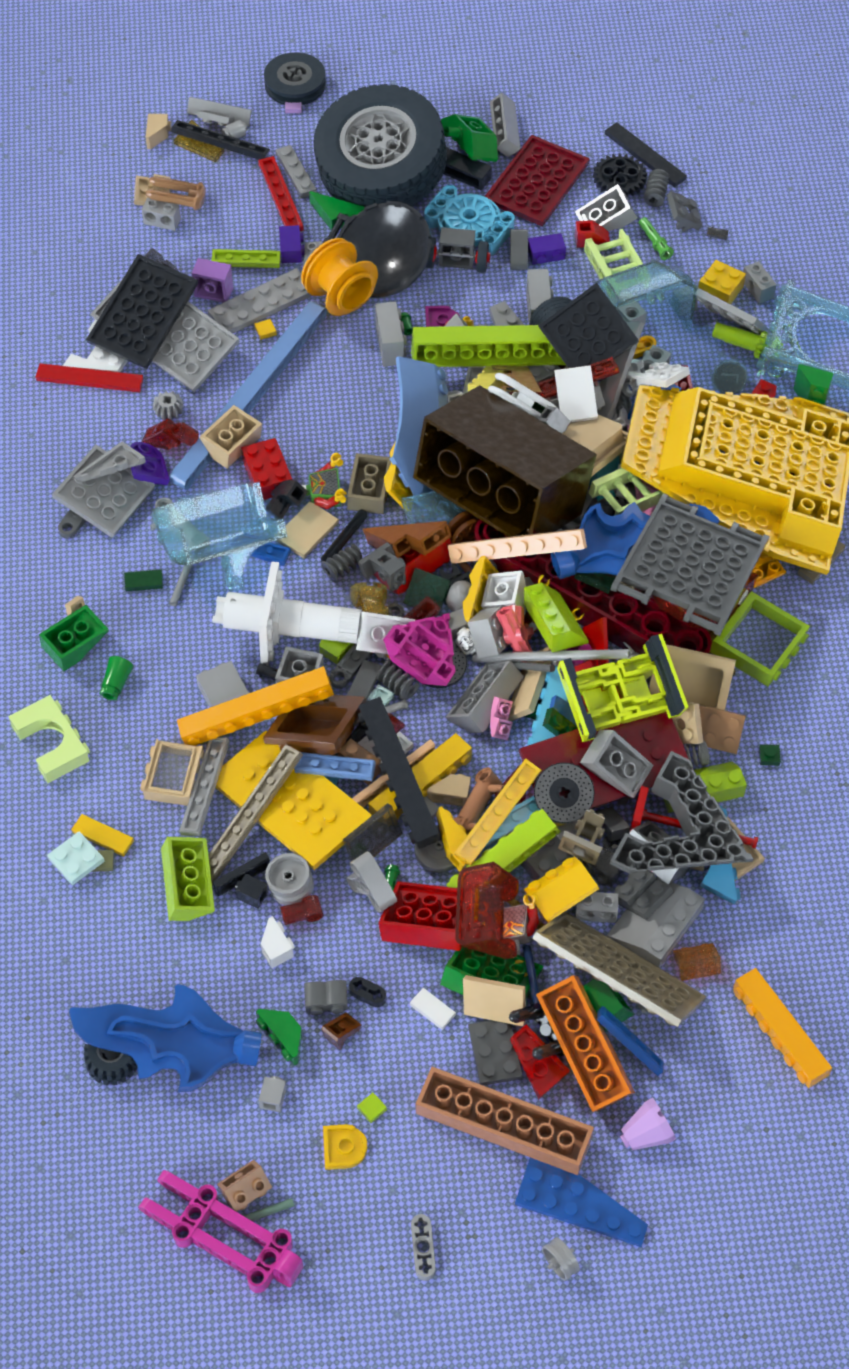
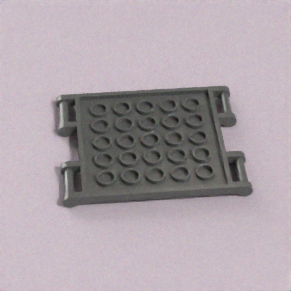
M663 493L617 574L610 590L614 592L619 591L636 598L645 605L648 604L652 595L687 609L683 621L695 623L714 631V634L720 636L770 536L750 531L739 526L736 522L732 524L730 529L697 516L699 507L695 505L692 507ZM621 582L645 591V594L621 584ZM693 613H697V614H699V615H701V616H704V617L709 618V619H711V620H713V621H716V622H718V624H715V623L710 622V621H708V620H706V619H703V618H701V617H699V616H696V615H694Z

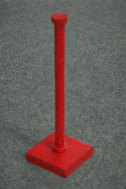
M641 786L630 832L633 828L639 826L641 821L645 820L682 829L678 819L647 812V809H644L649 788ZM738 834L743 844L756 849L758 837L754 836V838Z

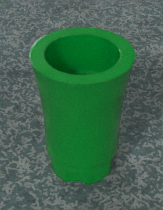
M110 656L99 694L107 700H117L128 676L134 669V665L125 658Z

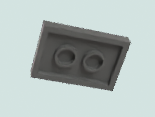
M493 1020L468 1024L479 1084L484 1086L522 1079L519 1059L510 1041V1038L513 1036L511 1024Z

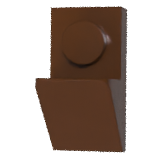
M345 1012L323 1025L321 1030L324 1037L341 1050L346 1039L358 1032L362 1025Z

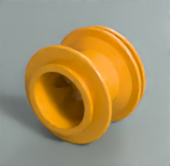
M343 238L328 240L315 249L307 259L301 274L302 284L310 295H327L326 309L334 316L347 315L362 307L371 297L378 279L376 265L370 261L356 262V247Z

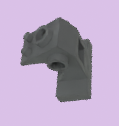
M388 542L358 561L364 578L368 579L378 572L379 577L383 581H387L391 592L397 590L402 584H406V564L402 558L395 556L392 545Z

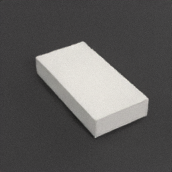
M422 988L410 1002L411 1007L441 1030L456 1015L455 1011L425 988Z

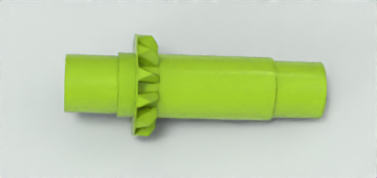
M716 322L711 336L726 343L753 351L754 358L758 359L760 354L778 359L783 347V343L768 338V332L766 331L758 335Z

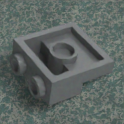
M643 871L630 873L628 880L623 885L619 884L615 888V893L619 894V906L647 920L673 893L671 886L657 880L653 873Z

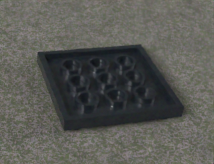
M597 283L538 326L568 368L591 365L592 375L639 342L638 338Z

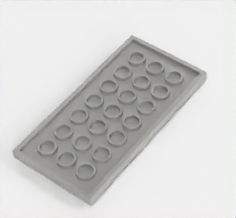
M121 281L93 310L91 316L95 320L99 319ZM187 302L152 362L195 393L238 345L240 340L193 304Z

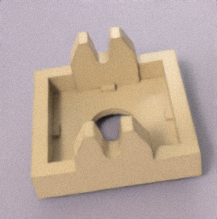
M687 702L688 708L680 716L673 717L672 720L682 744L703 743L699 703ZM678 719H682L685 722L683 730L677 725Z

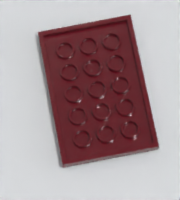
M531 135L484 197L492 200L499 209L511 212L518 217L543 227L588 166L590 158Z

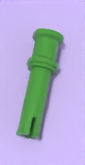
M647 217L640 219L639 225L653 243V249L658 251L659 257L662 260L669 259L674 253L673 248L667 245V240L658 234Z

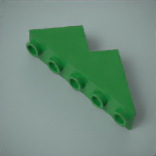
M309 192L311 206L330 230L335 225L339 213L352 217L354 214L357 215L364 210V206L317 192Z

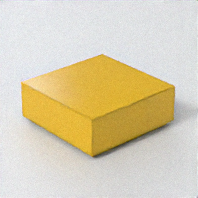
M271 319L254 324L260 340L277 335Z

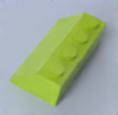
M543 583L524 587V606L552 653L588 644L589 640L559 592Z
M733 761L694 769L696 775H700L707 786V792L711 797H714L716 802L744 797L747 784L741 768ZM663 799L668 813L674 812L670 802Z
M167 837L161 847L168 920L190 921L213 913L215 908L207 839Z

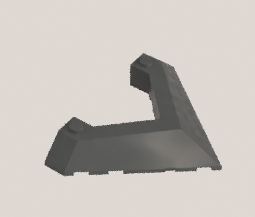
M671 751L656 777L651 793L670 802L686 836L679 837L678 835L663 838V841L653 842L651 840L644 842L625 833L609 864L627 873L753 862L754 859L742 846V840L735 829H732L729 820L714 797H711L707 792V786L700 775H696L692 769L691 761Z

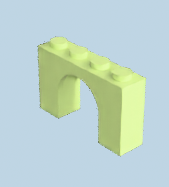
M51 695L8 716L11 727L20 740L43 729H54L63 734V740L56 749L36 759L38 769L47 783L90 762L88 746L85 742L81 743L79 740L81 737L77 729L71 728V721L68 715L62 714L60 703L58 700L54 701Z

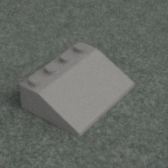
M675 883L669 884L673 893L647 920L626 909L607 934V937L660 968L703 910L705 898L694 891Z

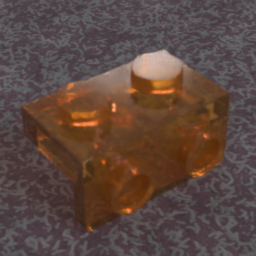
M713 943L673 950L674 959L679 967L681 981L721 973L720 955Z

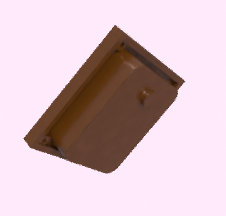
M334 694L326 699L278 715L264 735V743L279 745L280 750L286 744L304 753L337 754L353 731L354 722L358 717V713H361L359 705L366 703V698Z

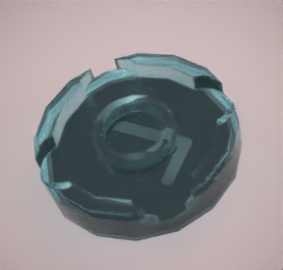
M732 359L720 362L714 368L712 374L713 385L722 394L726 392H733V395L739 393L746 386L748 379L745 367L740 362Z

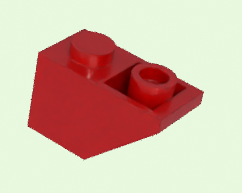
M576 221V248H584L585 239L592 238L597 245L610 242L609 232L595 221Z

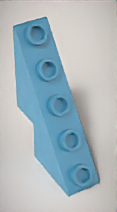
M726 808L722 809V811L727 817ZM732 863L711 865L700 887L735 905L737 900H741L740 890L735 887L734 881L737 880L736 868H732Z

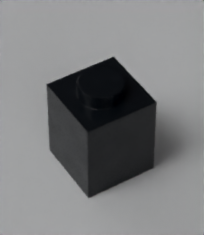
M245 874L242 880L239 879L235 886L237 899L259 909L268 894L267 883L248 874Z

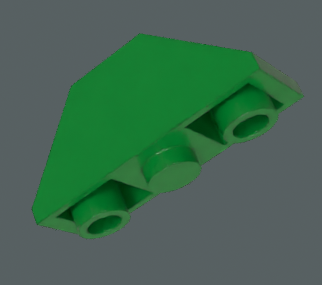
M258 1009L256 1011L257 1020H255L258 1027L262 1031L266 1030L268 1032L269 1040L274 1046L278 1045L281 1048V1054L287 1062L291 1061L294 1066L297 1065L302 1042V1027L289 1012Z

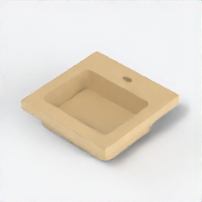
M598 415V419L569 423L567 430L563 434L597 454L592 477L624 452L628 432L622 430L620 423Z
M666 644L686 701L725 710L736 660ZM652 674L649 691L650 693L657 694L660 693L655 676Z

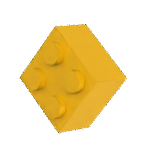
M715 260L700 279L698 288L731 304L744 288L746 273Z

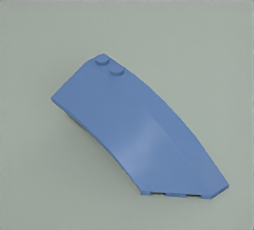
M398 356L396 357L400 392L399 423L393 456L389 459L393 465L399 468L401 473L398 475L404 486H409L411 489L413 502L422 509L427 510L434 490L414 479L413 474L424 417L448 404L446 374L443 369H440L435 364Z

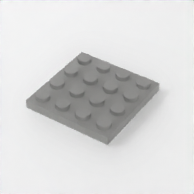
M698 287L695 288L693 294L697 296L696 300L708 308L709 311L715 314L719 313L726 320L734 321L738 326L746 330L749 328L752 333L761 335V332L766 331L768 332L767 337L770 335L771 330L758 318Z
M95 444L53 492L52 497L113 538L155 489V484L133 479L131 468L77 484L73 476L107 452Z

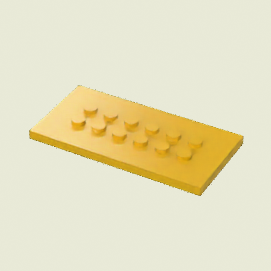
M267 730L222 766L216 789L240 809L281 752L279 745L264 743L263 737ZM293 769L257 823L294 854L305 859L308 866L313 870H316L373 821V815L324 776L295 773Z

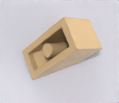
M148 114L146 128L147 149H152L168 138V133L172 128L171 121H168V114Z
M450 774L428 788V798L435 803L463 807L469 797L471 777L464 774Z

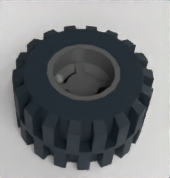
M85 1044L84 1046L86 1069L89 1071V1075L92 1078L95 1077V1081L98 1083L101 1080L104 1085H108L109 1082L117 1085L119 1080L124 1083L126 1082V1076L131 1078L133 1070H137V1064L129 1055L97 1048L90 1044Z

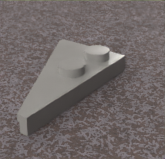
M122 441L74 475L73 478L78 484L144 464L146 460L142 454Z

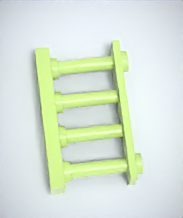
M623 229L619 230V239L603 244H595L592 238L585 239L584 252L610 298L617 296L618 290L621 287L642 282L645 289L649 288L651 274L646 270L631 244L630 237L625 234ZM621 246L623 252L606 257L600 254V251ZM628 258L630 264L613 269L607 266V263ZM635 270L637 276L620 281L615 280L613 275Z
M623 468L592 481L589 490L592 498L603 495L615 510L614 516L622 514L628 506L621 507L609 491L614 488L618 489L630 504L635 502L641 511L657 505L663 495V492L660 490L651 493L637 476ZM633 482L644 497L636 500L624 484Z

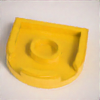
M349 1124L323 1126L325 1170L352 1168L363 1161L367 1154V1139L359 1129Z

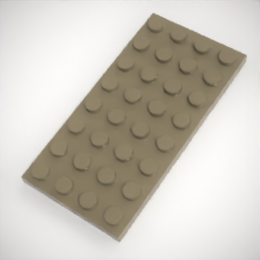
M567 912L562 913L541 927L532 938L537 941L539 946L548 948L555 952L559 958L567 959L573 963L577 969L590 973L595 980L608 984L613 991L623 993L631 1002L639 1003L646 1007V1010L651 1014H657L664 1018V1021L669 1025L677 1027L681 1025L704 1003L707 997Z

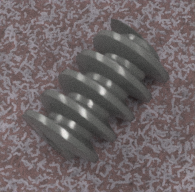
M653 170L648 176L644 200L652 207H660L664 204L669 182V175L664 170Z
M352 544L351 547H346L345 550L334 554L332 558H327L326 562L322 561L321 566L330 578L332 577L337 581V574L344 577L343 570L349 574V567L353 570L356 569L355 563L358 564V561L362 559V553L357 545Z
M391 659L387 660L378 671L377 680L382 682L385 687H388L390 691H393L401 700H408L419 688V682L413 685L415 679L413 677L408 679L409 674H403V669H398L396 664L392 665Z

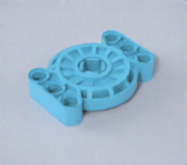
M454 185L444 186L424 210V219L429 228L438 227L440 233L441 227L476 230L475 246H478L480 241L488 242V252L491 255L498 251L510 236V230L514 229L515 216L513 213L508 211L501 213L498 206L492 200L478 194L457 195V188Z

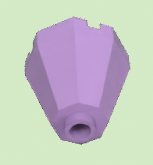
M653 1098L647 1100L621 1129L623 1135L620 1136L625 1147L630 1146L632 1150L668 1144L676 1139L668 1121Z

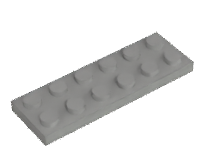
M296 268L207 311L210 318L233 334L313 295H310L303 286L301 273Z

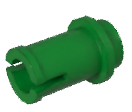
M403 312L401 313L402 318L399 319L401 322L403 321L404 335H411L413 333L411 315Z
M390 864L387 865L384 872L386 873V880L391 889L394 890L400 870L398 866Z

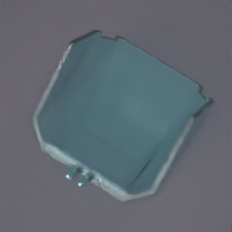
M653 260L604 277L596 282L616 309L644 298L650 305L655 304L653 295L660 302L666 299L687 332L691 331L696 301L695 294L697 293L698 286L679 268L666 266Z

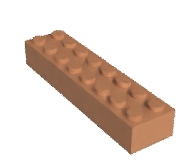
M431 1067L415 1104L416 1114L575 1175L579 1174L593 1138L594 1127L435 1067Z

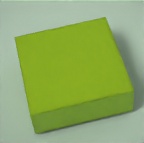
M373 1092L357 1105V1109L370 1123L387 1111L385 1104Z

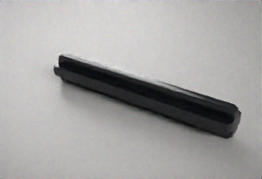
M360 509L321 556V562H326L327 558H332L334 554H338L367 518L366 511Z

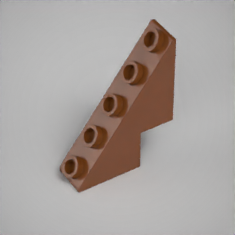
M447 521L363 529L369 545L379 548L388 542L392 545L397 558L411 549L426 555L452 537Z

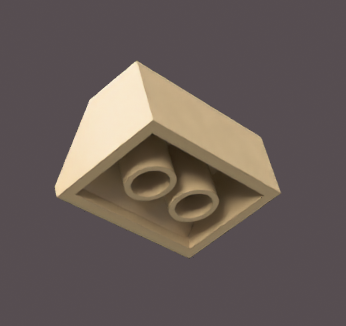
M233 405L200 436V440L212 459L228 469L242 455L241 447L254 444L261 438L262 423Z

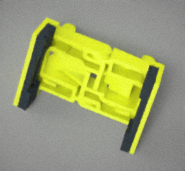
M662 634L651 636L643 645L645 654L631 657V659L618 660L616 663L611 662L576 672L571 658L559 661L557 670L582 742L593 740L597 731L620 725V723L625 724L667 712L670 719L680 716L688 708ZM652 674H654L660 693L653 695L650 694L646 680ZM616 687H617L618 690H619L621 699L619 698V695H618V692H617Z

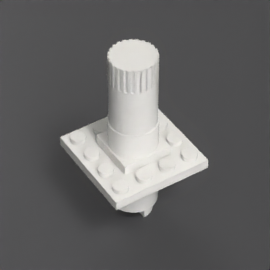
M271 562L265 596L228 592L226 597L217 596L216 613L213 616L212 622L223 624V628L259 632L261 664L266 663L269 666L270 661L273 662V647L279 643L280 635L357 644L362 609L284 599L283 581H281L282 571L279 570V562Z

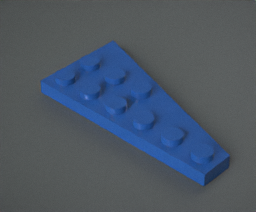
M530 1157L515 1201L516 1206L642 1247L648 1227L647 1223L581 1175H575Z

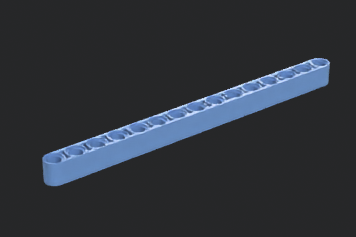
M310 301L207 429L233 405L247 414L250 413L323 322L327 315L326 307ZM200 437L173 469L169 477L170 483L185 490L190 488L212 460Z

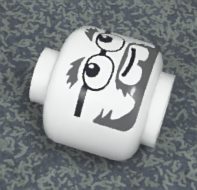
M463 627L457 632L458 637L455 643L464 654H471L473 656L476 650L470 630Z

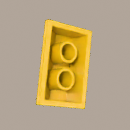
M574 856L564 860L557 868L546 872L542 878L532 881L523 890L528 894L530 902H533V894L538 896V901L535 903L538 913L547 922H550L600 888L584 865Z

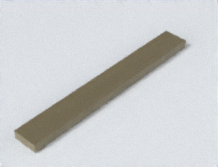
M285 744L209 853L212 886L213 881L218 879L302 758L303 754L298 750Z

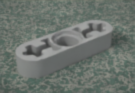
M418 1214L411 1221L415 1273L419 1279L428 1281L435 1275L431 1221L428 1216ZM418 1221H423V1224L426 1225L424 1226V1236H420L419 1227H417ZM420 1242H426L430 1248L427 1252L421 1253L417 1250V1245ZM427 1258V1267L432 1268L428 1270V1274H424L423 1270H419L423 1267L422 1259Z

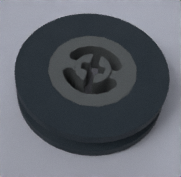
M292 52L279 55L272 59L265 67V90L274 101L284 105L285 102H301L302 105L311 103L318 99L325 90V68L317 58L306 53Z

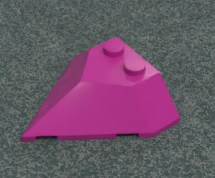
M450 613L436 618L433 616L411 621L401 626L400 624L394 625L383 639L391 661L422 684L446 686L456 672L452 659L454 651L452 632L449 629Z

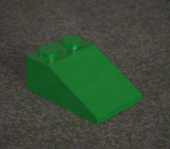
M84 605L40 633L39 638L41 647L64 672L80 662L104 637L109 629L87 605Z

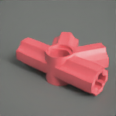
M511 605L497 611L496 616L503 628L505 643L511 645L513 652H533L528 640L531 639L534 630L533 627L524 624V608Z

